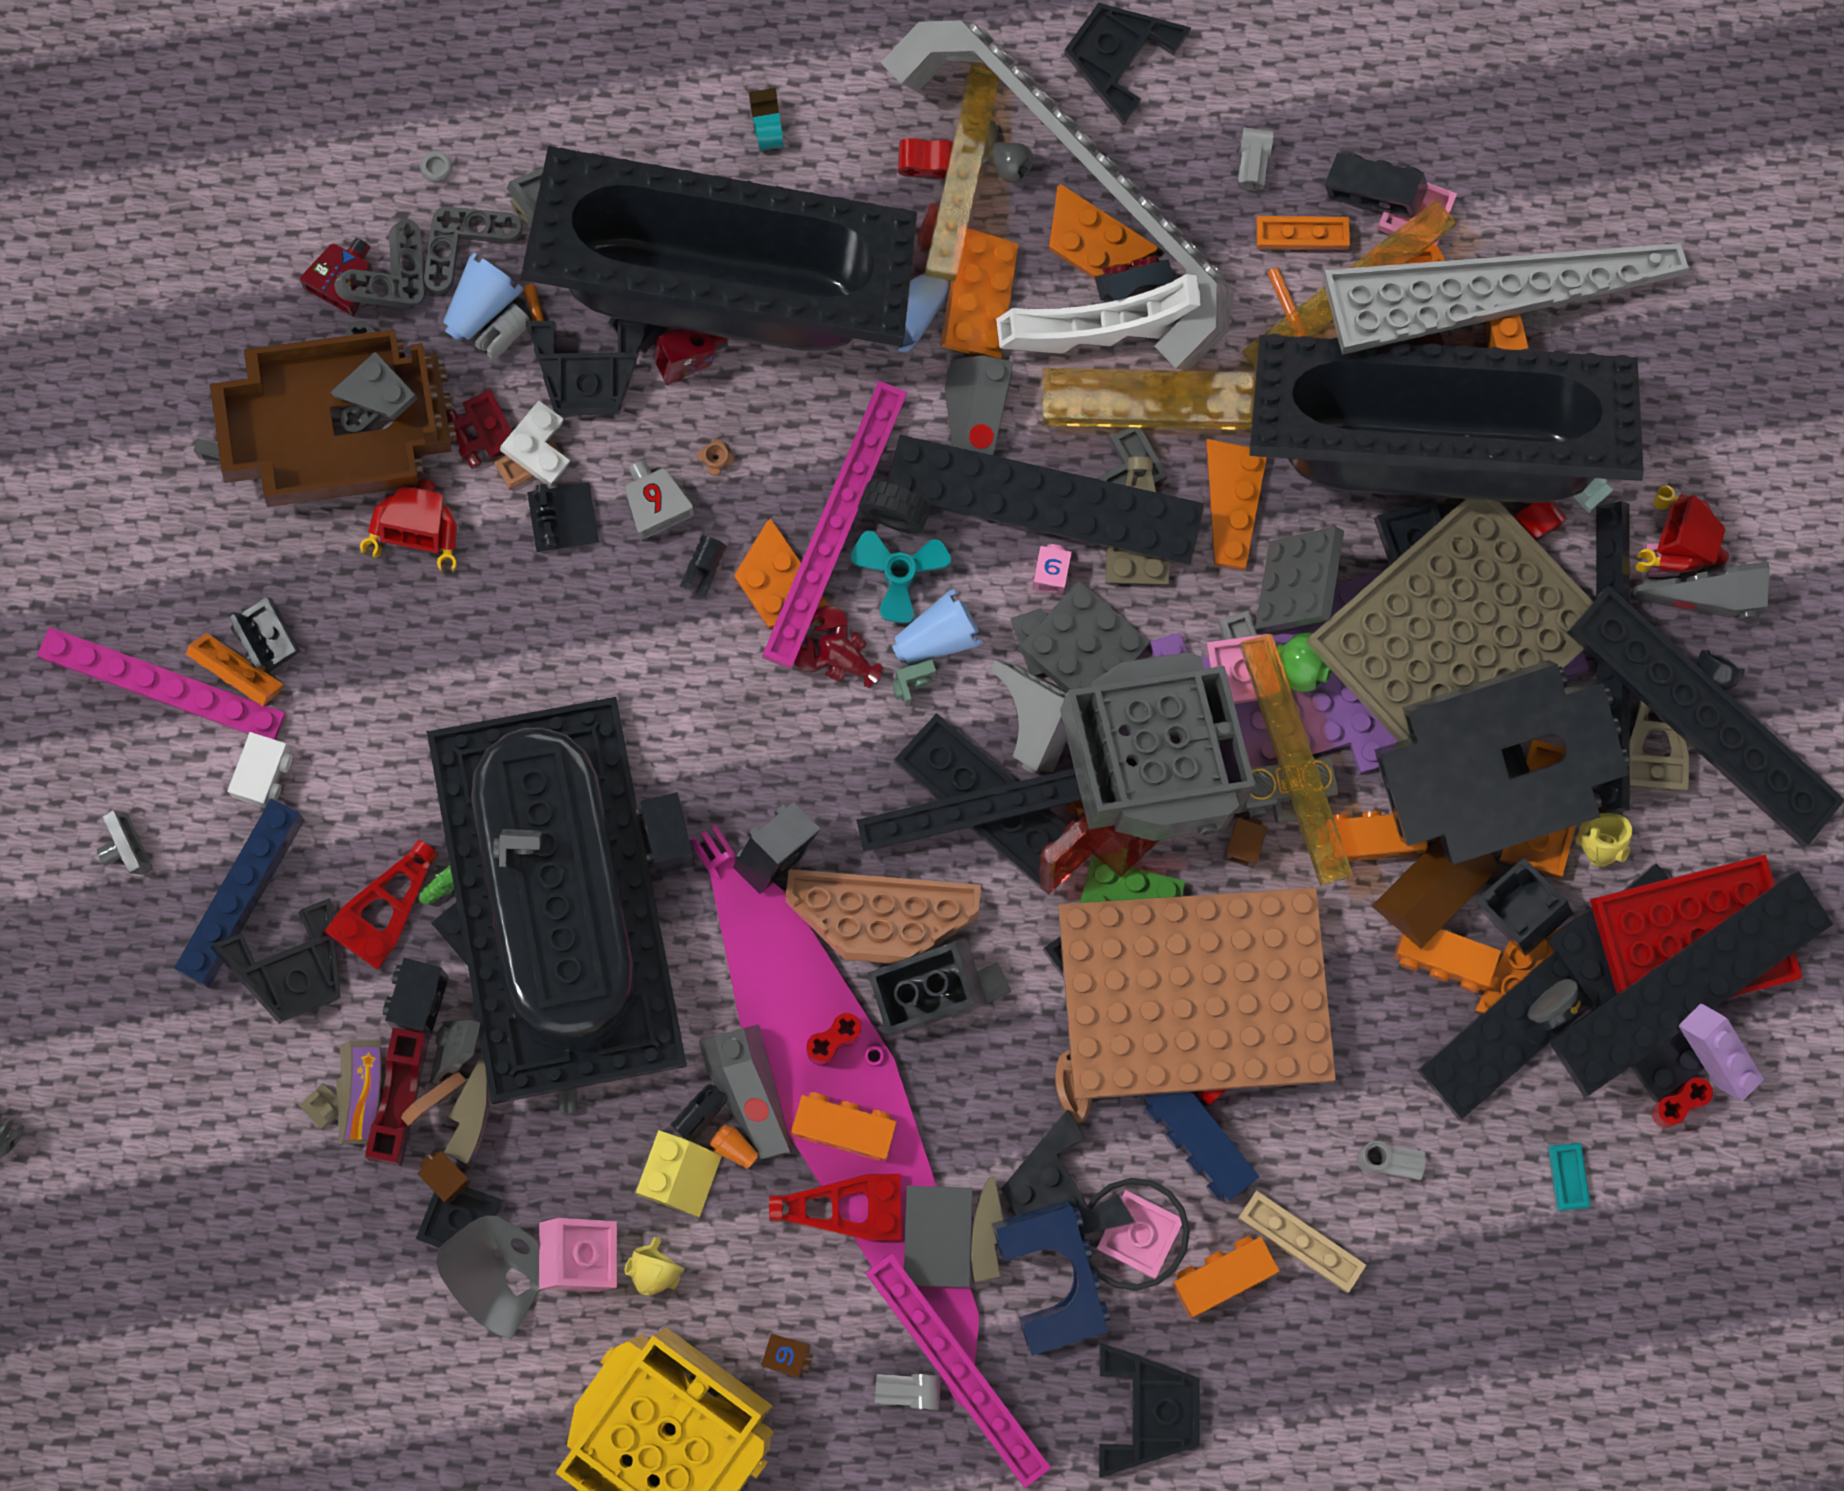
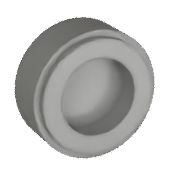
M429 152L420 162L423 177L431 183H441L448 179L451 174L452 166L450 159L442 152Z

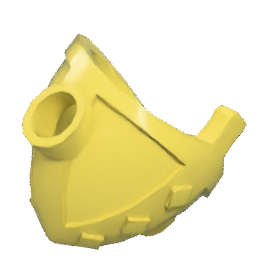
M1600 813L1599 818L1582 823L1576 837V844L1582 846L1588 860L1595 867H1604L1616 861L1624 863L1630 853L1629 843L1632 837V826L1628 819L1620 814Z
M657 1237L653 1238L650 1245L636 1248L632 1253V1257L628 1259L625 1265V1274L632 1277L637 1291L644 1296L660 1293L667 1288L674 1290L678 1286L680 1275L685 1269L658 1250L661 1240Z

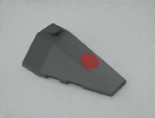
M983 355L951 360L945 394L951 445L953 447L994 456L1012 376V361Z
M1769 562L1726 567L1727 572L1713 577L1706 571L1696 573L1697 575L1687 578L1686 582L1681 583L1680 578H1671L1641 584L1633 589L1631 598L1728 618L1739 617L1740 621H1750L1759 618V614L1768 607L1770 566Z
M759 1024L700 1040L699 1043L708 1075L717 1089L726 1094V1104L756 1152L759 1153L760 1159L791 1152L792 1147Z

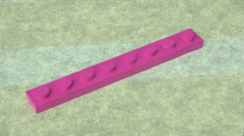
M49 627L37 654L38 658L248 735L249 732L276 740L286 717L285 712L265 705L261 706L252 700Z
M889 1253L864 1272L1024 1488L1028 1487L1050 1470L1049 1464L893 1254Z

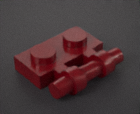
M491 389L462 403L467 414L458 417L455 409L446 412L447 421H454L456 441L460 447L458 452L461 458L467 461L471 469L477 468L482 464L477 454L484 449L490 460L504 454L500 451V447L512 433ZM473 425L479 438L470 441L465 430Z

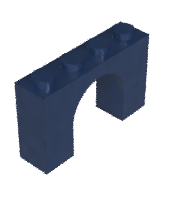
M1065 1200L991 1223L1000 1255L1005 1261L1039 1250H1054L1067 1256L1073 1268L1071 1289L1061 1302L1052 1307L1019 1317L1025 1342L1032 1356L1108 1332L1106 1321L1110 1320V1315L1105 1301L1100 1302L1096 1290L1101 1289V1284L1096 1270L1091 1271L1087 1259L1092 1258V1252L1088 1240L1081 1239L1079 1227L1083 1226V1221L1078 1207L1072 1208V1205Z

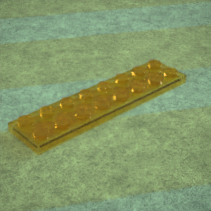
M1043 368V425L1251 430L1256 372Z

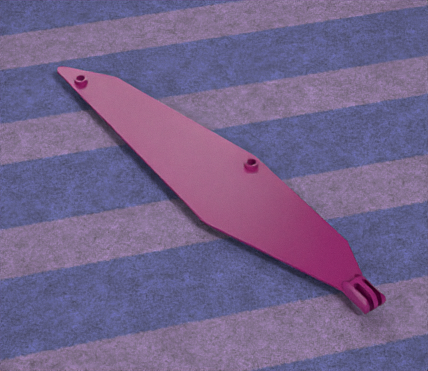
M715 824L711 829L725 853L721 854L706 830L701 832L700 836L714 857L712 861L709 860L695 837L689 841L710 873L740 1027L745 1028L759 1024L788 1135L821 1186L866 1174H901V1241H866L854 1238L871 1267L889 1253H892L904 1269L907 1186H937L894 1057L810 926L786 903V892L773 883L764 892L759 894L733 868L737 861L736 854L717 824ZM842 1013H851L857 1016L861 1022V1036L859 1040L851 1046L840 1048L829 1064L823 1066L813 1064L807 1056L806 1045L808 1039L816 1033L827 1031L832 1026L834 1019ZM845 1023L840 1024L841 1035L847 1033L849 1036L853 1035V1024L848 1026ZM818 1042L815 1043L814 1054L821 1053L823 1056H826L828 1044L820 1045ZM870 1052H878L880 1060L871 1062L868 1059ZM810 1092H815L828 1096V1102L840 1105L841 1101H848L860 1105L859 1111L872 1114L873 1109L892 1114L891 1120L897 1121L886 1163L791 1136L801 1096L809 1097ZM860 1192L844 1196L838 1205L840 1216L845 1220L857 1223L864 1222L868 1217L867 1196ZM916 1286L975 1365L979 1312L971 1288ZM944 1381V1383L946 1384L947 1388L951 1392L952 1396L954 1397L958 1405L964 1407L958 1400L956 1395L953 1393V1391L950 1389V1387L947 1385V1383Z

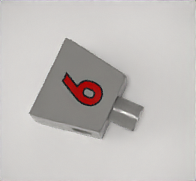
M645 460L638 461L629 467L634 482L627 484L625 491L640 541L694 516L692 504L665 468L651 473Z

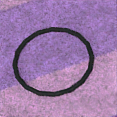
M1128 1178L1110 1183L1094 1195L1088 1204L1090 1210L1094 1208L1097 1201L1113 1189L1130 1184L1150 1186L1169 1198L1179 1211L1183 1227L1180 1252L1172 1266L1156 1279L1139 1284L1117 1282L1100 1272L1091 1258L1087 1259L1090 1269L1096 1270L1099 1279L1114 1288L1138 1291L1159 1285L1176 1272L1187 1253L1190 1228L1185 1209L1172 1191L1153 1180Z

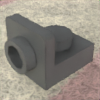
M503 829L500 838H494L493 857L499 858V867L506 868L509 862V849H514L516 854H533L534 850H540L543 831Z

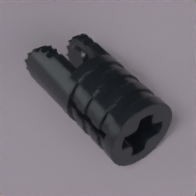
M701 535L700 542L696 547L692 560L689 562L680 587L687 590L693 583L697 570L703 572L704 575L698 586L697 595L705 598L716 574V568L719 566V561L722 559L723 552H725L727 546L715 538Z
M708 1084L688 1103L689 1105L672 1121L670 1126L683 1138L694 1142L696 1137L705 1130L707 1125L713 1121V1118L724 1107L727 1101L726 1094L717 1090L712 1084Z

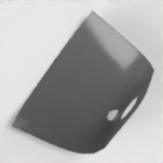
M484 1216L469 1223L438 1249L436 1264L440 1277L452 1295L474 1320L494 1334L511 1340L539 1291L540 1247L535 1238L499 1216ZM514 1238L524 1240L530 1248L529 1253L522 1254L512 1247L511 1240ZM496 1249H499V1251L502 1252L504 1257L500 1259L496 1258L494 1255V1251ZM511 1268L530 1278V1289L518 1296L512 1292L506 1283V1274Z

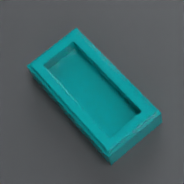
M1581 1142L1548 1146L1557 1212L1591 1208Z

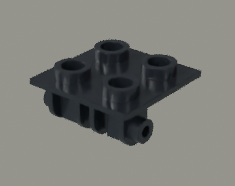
M589 482L549 489L547 484H539L535 486L536 491L527 492L536 552L599 542Z

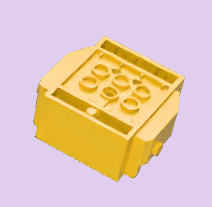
M667 1327L652 1335L650 1339L640 1334L618 1345L616 1348L611 1347L600 1361L603 1365L574 1406L567 1447L571 1451L556 1471V1474L579 1491H741L750 1476L752 1475L757 1479L768 1463L763 1458L770 1450L771 1437L774 1432L763 1424L762 1421L773 1405ZM695 1374L696 1378L691 1380L690 1378ZM711 1386L720 1394L714 1397L708 1392V1389ZM666 1423H672L675 1426V1434L669 1435L666 1433ZM624 1454L632 1457L633 1463L631 1466H626L623 1463L622 1457ZM654 1474L659 1477V1486L650 1484V1475Z

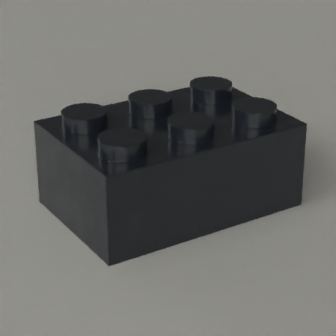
M955 941L868 972L887 1035L902 1034L988 1004L968 942Z

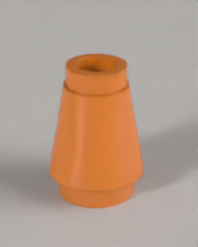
M723 1124L709 1143V1145L715 1148L713 1152L746 1169L753 1164L759 1155L734 1126L729 1127L727 1124Z

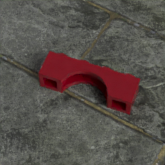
M392 1028L386 1056V1074L382 1098L375 1120L371 1124L364 1156L369 1161L402 1167L411 1124L407 1126L401 1117L417 1099L429 1044V1038L425 1033Z

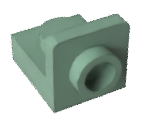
M933 660L896 670V681H892L896 699L903 698L905 706L911 705L912 698L908 686L913 685L914 689H918L932 683L931 679L936 677Z

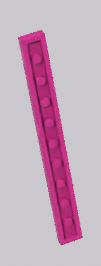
M878 381L764 649L763 659L790 670L792 669L859 510L858 504L866 484L872 479L907 395L906 391Z

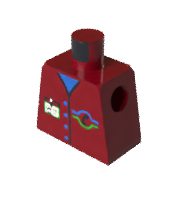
M356 237L347 250L337 244H330L299 278L303 289L354 317L360 303L346 301L339 297L335 291V281L342 273L351 269L373 272L370 264L363 260L371 247L365 241ZM350 280L345 282L346 285L351 286V291L359 287L351 285Z
M677 330L658 337L653 359L665 384L668 385L711 366L715 352L728 347V340L724 337Z

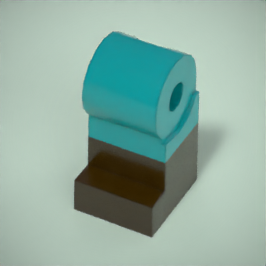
M776 88L749 92V103L759 152L784 148Z

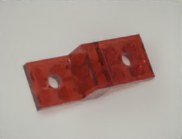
M1084 813V816L1077 823L1073 821L1065 828L1061 838L1055 843L1050 842L1040 854L1039 888L1050 895L1092 854L1122 877L1160 840L1152 841L1116 832L1114 825L1089 829Z

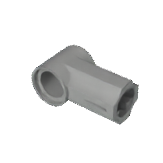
M1243 127L1240 140L1241 148H1239V155H1241L1238 174L1239 187L1254 191L1264 189L1267 161L1270 159L1273 143V131Z
M1373 1141L1365 1145L1357 1154L1359 1168L1368 1174L1380 1173L1421 1180L1425 1170V1152L1390 1146L1381 1141ZM1369 1150H1375L1380 1154V1165H1373L1369 1162L1367 1156Z
M877 1374L875 1403L896 1406L905 1405L911 1409L939 1410L941 1376L912 1374V1377Z

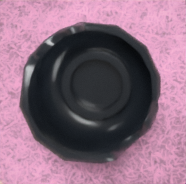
M1702 649L1696 661V665L1724 690L1738 685L1745 672V669L1737 668L1730 660L1719 655L1710 654V650Z

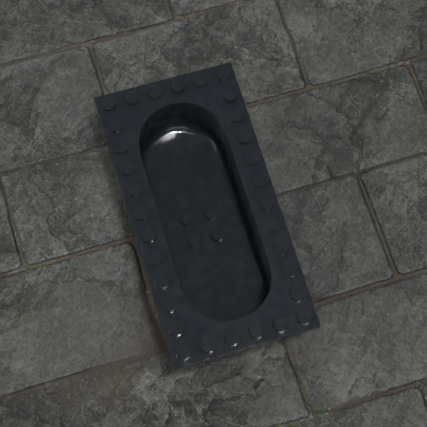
M548 146L523 262L521 280L568 288L575 299L592 311L615 319L799 351H828L847 345L853 339L902 347L905 337L917 212L903 208L849 200L842 197H832L780 186L731 179L719 175L703 174L657 164Z
M1260 334L1249 456L1287 458L1298 474L1312 483L1342 491L1544 503L1562 501L1581 494L1595 478L1642 482L1644 468L1638 357L1597 355L1595 353L1575 354L1562 351L1542 352L1530 349L1509 350L1498 347L1476 348L1466 345L1443 346L1434 343L1410 344L1402 341L1342 355L1338 338L1327 339L1313 338L1311 336L1294 337L1281 336L1279 334Z
M611 697L426 731L477 1022L480 1023L479 1034L492 1105L687 1067L688 1063H686L640 818L636 815L638 808L617 698ZM503 829L543 831L540 850H534L533 854H516L514 849H509V862L506 868L499 867V858L493 857L494 838H500Z

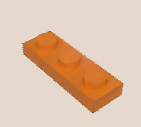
M1256 217V249L1348 250L1350 247L1349 217Z
M208 633L192 642L187 649V656L261 706L275 698L281 692L284 685L265 671L251 666L247 659Z

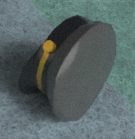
M1565 979L1546 990L1531 1005L1527 1016L1532 1022L1537 1024L1540 1030H1549L1565 1023L1576 1014L1587 1010L1589 1006L1581 1004L1578 1000L1577 983L1573 980Z

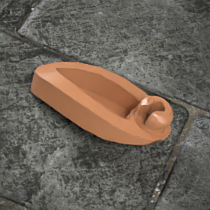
M1066 1050L1059 1056L1056 1065L1055 1089L1063 1111L1070 1110L1077 1124H1080L1086 1120L1089 1114L1092 1099L1074 1100L1070 1050Z

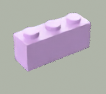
M1700 1004L1679 1025V1028L1713 1083L1722 1091L1742 1102L1764 1080L1725 1016Z

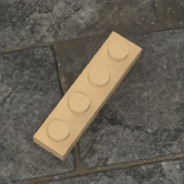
M1257 1190L1237 1218L1346 1293L1350 1292L1366 1267V1264Z

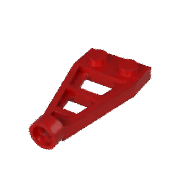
M418 839L407 855L348 901L324 932L377 970L397 944L428 867L439 854L429 845ZM414 855L420 858L422 861H424V863H416L414 860ZM398 873L404 874L411 880V885L402 900L395 899L385 891L386 884ZM375 899L385 900L393 909L389 924L384 930H377L361 916L363 908Z
M866 1174L790 1195H769V1222L786 1221L866 1241H901V1174ZM859 1192L864 1193L868 1198L867 1219L862 1223L843 1219L838 1210L840 1200L847 1195ZM822 1197L831 1199L832 1215L829 1219L812 1218L806 1214V1203L808 1200ZM783 1203H787L789 1206L787 1214H783Z

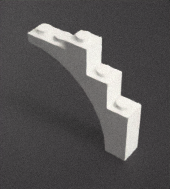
M1186 274L1154 290L1106 303L1059 309L1012 308L996 319L999 347L1001 349L1061 354L1078 344L1112 346L1126 336L1158 339L1175 326L1177 319L1201 305L1197 275Z

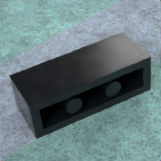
M1337 153L1325 182V188L1329 198L1332 200L1416 219L1426 195L1428 184L1424 172L1415 167L1407 166L1402 168L1393 166L1385 160L1371 161L1354 153L1348 155Z

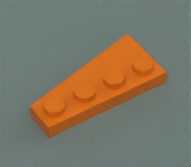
M1206 439L1214 565L1245 571L1267 457L1249 456L1250 447Z
M1558 927L1555 931H1553L1550 935H1552L1553 933H1555L1556 931H1558V930H1559V927ZM1546 939L1526 956L1510 941L1508 942L1495 968L1490 985L1483 992L1474 1013L1481 1014L1485 1012L1489 1006L1518 981L1523 979L1544 958H1547L1554 952Z

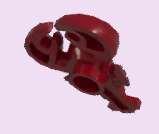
M823 606L816 609L810 626L815 621L821 619L823 623L820 626H815L814 631L822 632L835 629V634H828L819 639L820 655L818 656L815 653L813 640L809 636L806 639V648H803L802 645L794 662L795 667L807 673L816 672L830 665L832 667L825 675L833 680L841 682L847 671L850 674L863 677L864 687L870 688L873 684L877 685L883 676L881 671L884 667L880 663L871 666L864 656L859 653L866 647L867 642L857 632L852 634L850 640L848 639L849 622L846 613L836 606Z

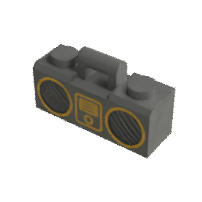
M1331 757L1251 768L1255 787L1239 815L1250 813V817H1261L1269 814V810L1272 808L1274 820L1276 823L1308 818L1307 804H1310L1311 808L1328 806L1330 804L1329 801L1338 795ZM1296 802L1297 807L1282 809L1281 804Z

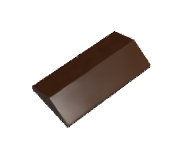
M1438 838L1372 907L1422 949L1501 866L1492 853L1453 865L1446 860L1440 838Z

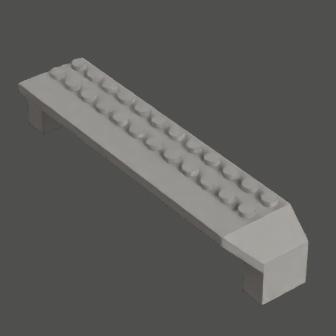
M961 20L918 22L881 61V64L902 85L918 92L947 61L986 63L1186 269V274L1197 275L1201 305L1185 314L1155 345L1175 368L1188 372L1228 332L1234 289L1224 280L1226 278L1217 267L1211 266L1203 259L1205 255L1193 243L1190 244L1182 237V231L1173 222H1168L1161 215L1162 211L1150 199L1147 200L1139 193L1141 191L1140 188L1131 179L1125 178L1118 171L1120 168L1108 156L1105 157L1097 150L1098 145L1088 135H1084L1076 128L1078 125L1066 113L1063 114L1055 107L1057 103L1046 92H1042L1034 85L1036 82L1024 70L1021 71L1013 64L1015 60L1004 49H1000L993 43V37L982 27L979 28L974 22L968 25Z

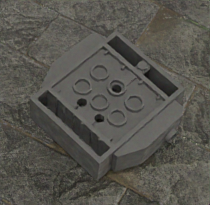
M1190 652L1121 662L1091 682L1089 687L1068 690L1060 712L1089 829L1114 825L1116 832L1152 841L1198 834L1200 837L1210 836L1217 833L1218 830L1227 828L1234 814L1240 813L1255 787L1225 666L1204 669L1201 656ZM1126 729L1129 732V736L1121 735L1119 730ZM1170 737H1177L1180 743H1172ZM1133 759L1137 766L1128 765L1126 760Z

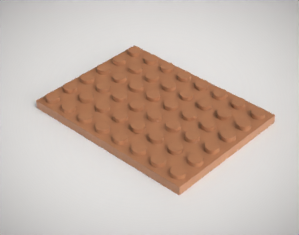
M1316 888L1058 905L1074 1100L1327 1083L1336 1080Z

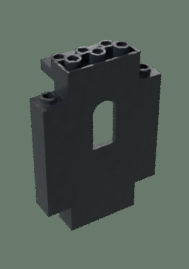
M1547 660L1402 707L1411 738L1374 749L1400 841L1410 846L1439 836L1446 860L1454 865L1599 818L1598 807H1601V799L1596 788L1592 789V786L1628 775L1626 765L1630 763L1625 747L1620 746L1618 735L1621 734V727L1615 715L1612 716L1609 704L1613 703V699L1608 686L1596 679L1579 682L1575 679L1567 680L1562 666L1558 667L1557 663ZM1547 734H1557L1564 740L1566 750L1559 762L1509 778L1501 749Z

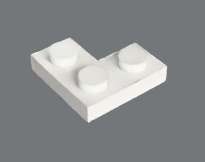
M538 400L501 445L500 451L551 487L570 463L568 458L547 444L548 440L562 425L563 418Z

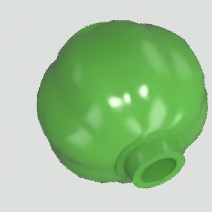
M1309 632L1295 635L1285 645L1280 643L1274 655V661L1278 663L1282 682L1288 688L1297 692L1312 691L1319 687L1321 682L1328 683L1333 672L1305 642L1313 634Z

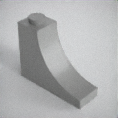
M995 660L990 672L1000 678L1007 686L1014 699L1018 713L1019 733L1012 757L1023 763L1022 768L1031 773L1039 774L1040 771L1053 772L1067 743V736L1060 712L1067 693L1013 662Z

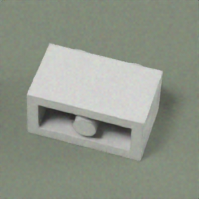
M249 732L227 792L232 798L262 808H266L271 798L277 801L282 787L281 784H278L282 772H288L293 759V755L290 754V748L286 743Z

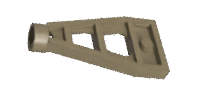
M1128 457V474L1125 485L1156 492L1152 477L1153 458ZM1134 472H1145V475L1137 477ZM1107 547L1105 583L1169 585V561Z
M1640 701L1630 733V788L1687 792L1690 758L1686 741L1665 722L1649 721V707ZM1649 731H1664L1668 735L1671 746V754L1668 757L1644 754L1642 747L1646 734Z

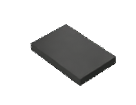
M907 1186L904 1270L916 1286L970 1288L972 1188Z

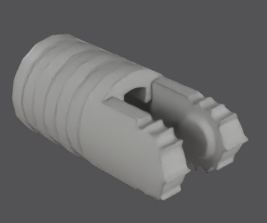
M512 303L475 341V346L479 350H487V356L496 360L527 329L526 321H531V319L517 305Z

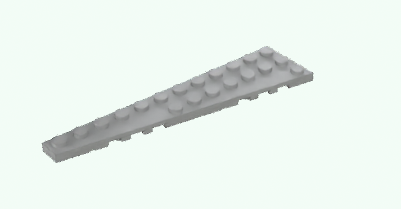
M1681 243L1332 269L1325 270L1322 278L1343 355L1685 276L1689 268Z

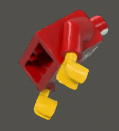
M421 479L418 481L419 486L416 488L401 486L395 495H390L375 506L367 531L370 533L369 538H365L360 543V550L363 554L366 553L368 545L375 544L373 557L377 558L381 555L382 545L378 542L380 536V542L433 553H439V550L443 549V555L437 561L438 568L442 572L441 564L443 560L451 559L453 561L452 572L456 570L457 562L454 556H452V550L456 549L457 524L451 509L444 505L443 495L435 492L436 485L434 482L428 479Z
M1670 486L1661 487L1657 493L1658 496L1653 501V505L1657 509L1665 510L1669 508L1657 552L1661 554V557H1657L1650 549H1643L1638 553L1637 558L1646 559L1648 563L1638 562L1635 569L1645 573L1652 566H1660V570L1698 572L1702 568L1711 565L1717 568L1722 567L1729 559V553L1721 547L1725 527L1714 516L1709 504L1704 500L1698 499L1695 495L1687 496L1680 494L1676 496L1674 489Z

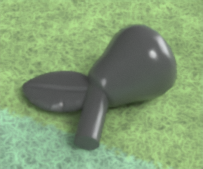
M995 121L984 123L986 142L967 145L958 152L956 157V163L963 166H977L989 160L998 174L1007 182H1019L1025 178L1033 162L1032 152L1026 145L999 142Z

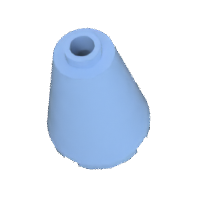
M474 252L468 259L443 323L448 325L445 332L458 341H461L463 337L470 340L524 290L519 284L514 289L512 287L514 281L482 258L478 263L477 259L479 256Z
M929 270L910 280L903 346L898 347L897 350L908 352L916 346L947 299L950 281L944 273Z
M955 588L945 593L894 637L896 644L892 645V648L900 662L906 660L908 665L976 648L984 644L982 638L976 640L974 636L979 630L964 601H956L953 597L959 594Z

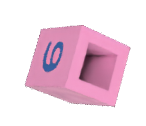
M1048 544L1047 547L1040 546L1032 590L1063 595L1071 552L1065 551V547L1056 544Z

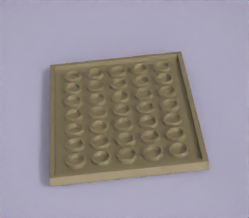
M1465 499L1332 616L1329 621L1315 631L1305 642L1399 742L1411 738L1402 709L1404 706L1547 660L1557 663L1558 667L1562 666L1564 668L1584 650L1566 632L1593 601L1499 501Z

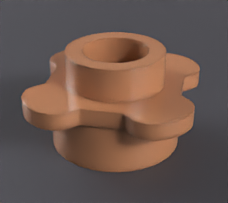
M720 439L713 440L704 449L699 450L697 454L698 460L704 462L708 467V473L713 476L719 475L722 468L726 465H732L735 461L734 454L727 451L724 442ZM718 455L719 458L717 460H714L713 456Z

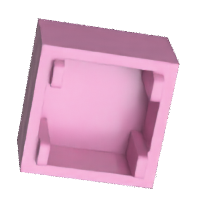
M555 1218L539 1223V1289L600 1292L617 1288V1221Z

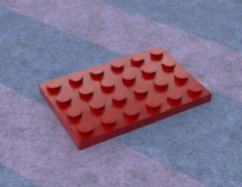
M1766 854L1590 899L1616 992L1618 993L1775 885ZM1795 952L1731 997L1802 979Z

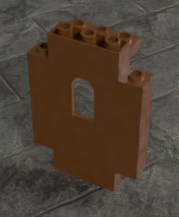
M395 329L244 349L248 379L210 384L221 472L224 482L229 483L262 478L267 507L396 490L401 486H419L417 476L423 475L421 456L452 452L451 441L457 440L454 421L448 422L446 412L452 411L450 393H443L442 383L448 382L445 363H438L437 353L424 354L423 343L410 345L412 357H406L403 339H396ZM376 352L418 399L385 429L334 436L330 409L356 406V404L337 400L330 392Z

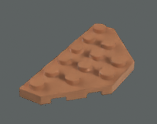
M789 869L786 903L845 960L896 963L934 949L978 919L981 885Z

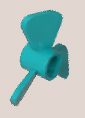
M866 531L861 535L853 548L851 561L857 567L884 572V579L889 589L880 605V616L886 621L906 625L910 624L914 619V612L907 589L914 583L915 573L946 568L951 563V556L944 544L937 539L927 542L912 557L902 552L891 555L874 531ZM897 566H902L908 570V574L899 578L895 577L891 571Z

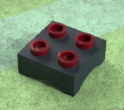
M1158 255L1147 256L1132 260V267H1129V263L1102 268L1103 274L1095 276L1100 301L1113 298V300L1125 298L1130 292L1141 286L1151 288L1173 282L1174 278L1169 259L1159 260Z

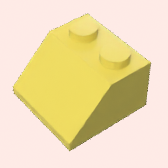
M658 1130L636 1194L639 1197L700 1218L722 1156L691 1141Z

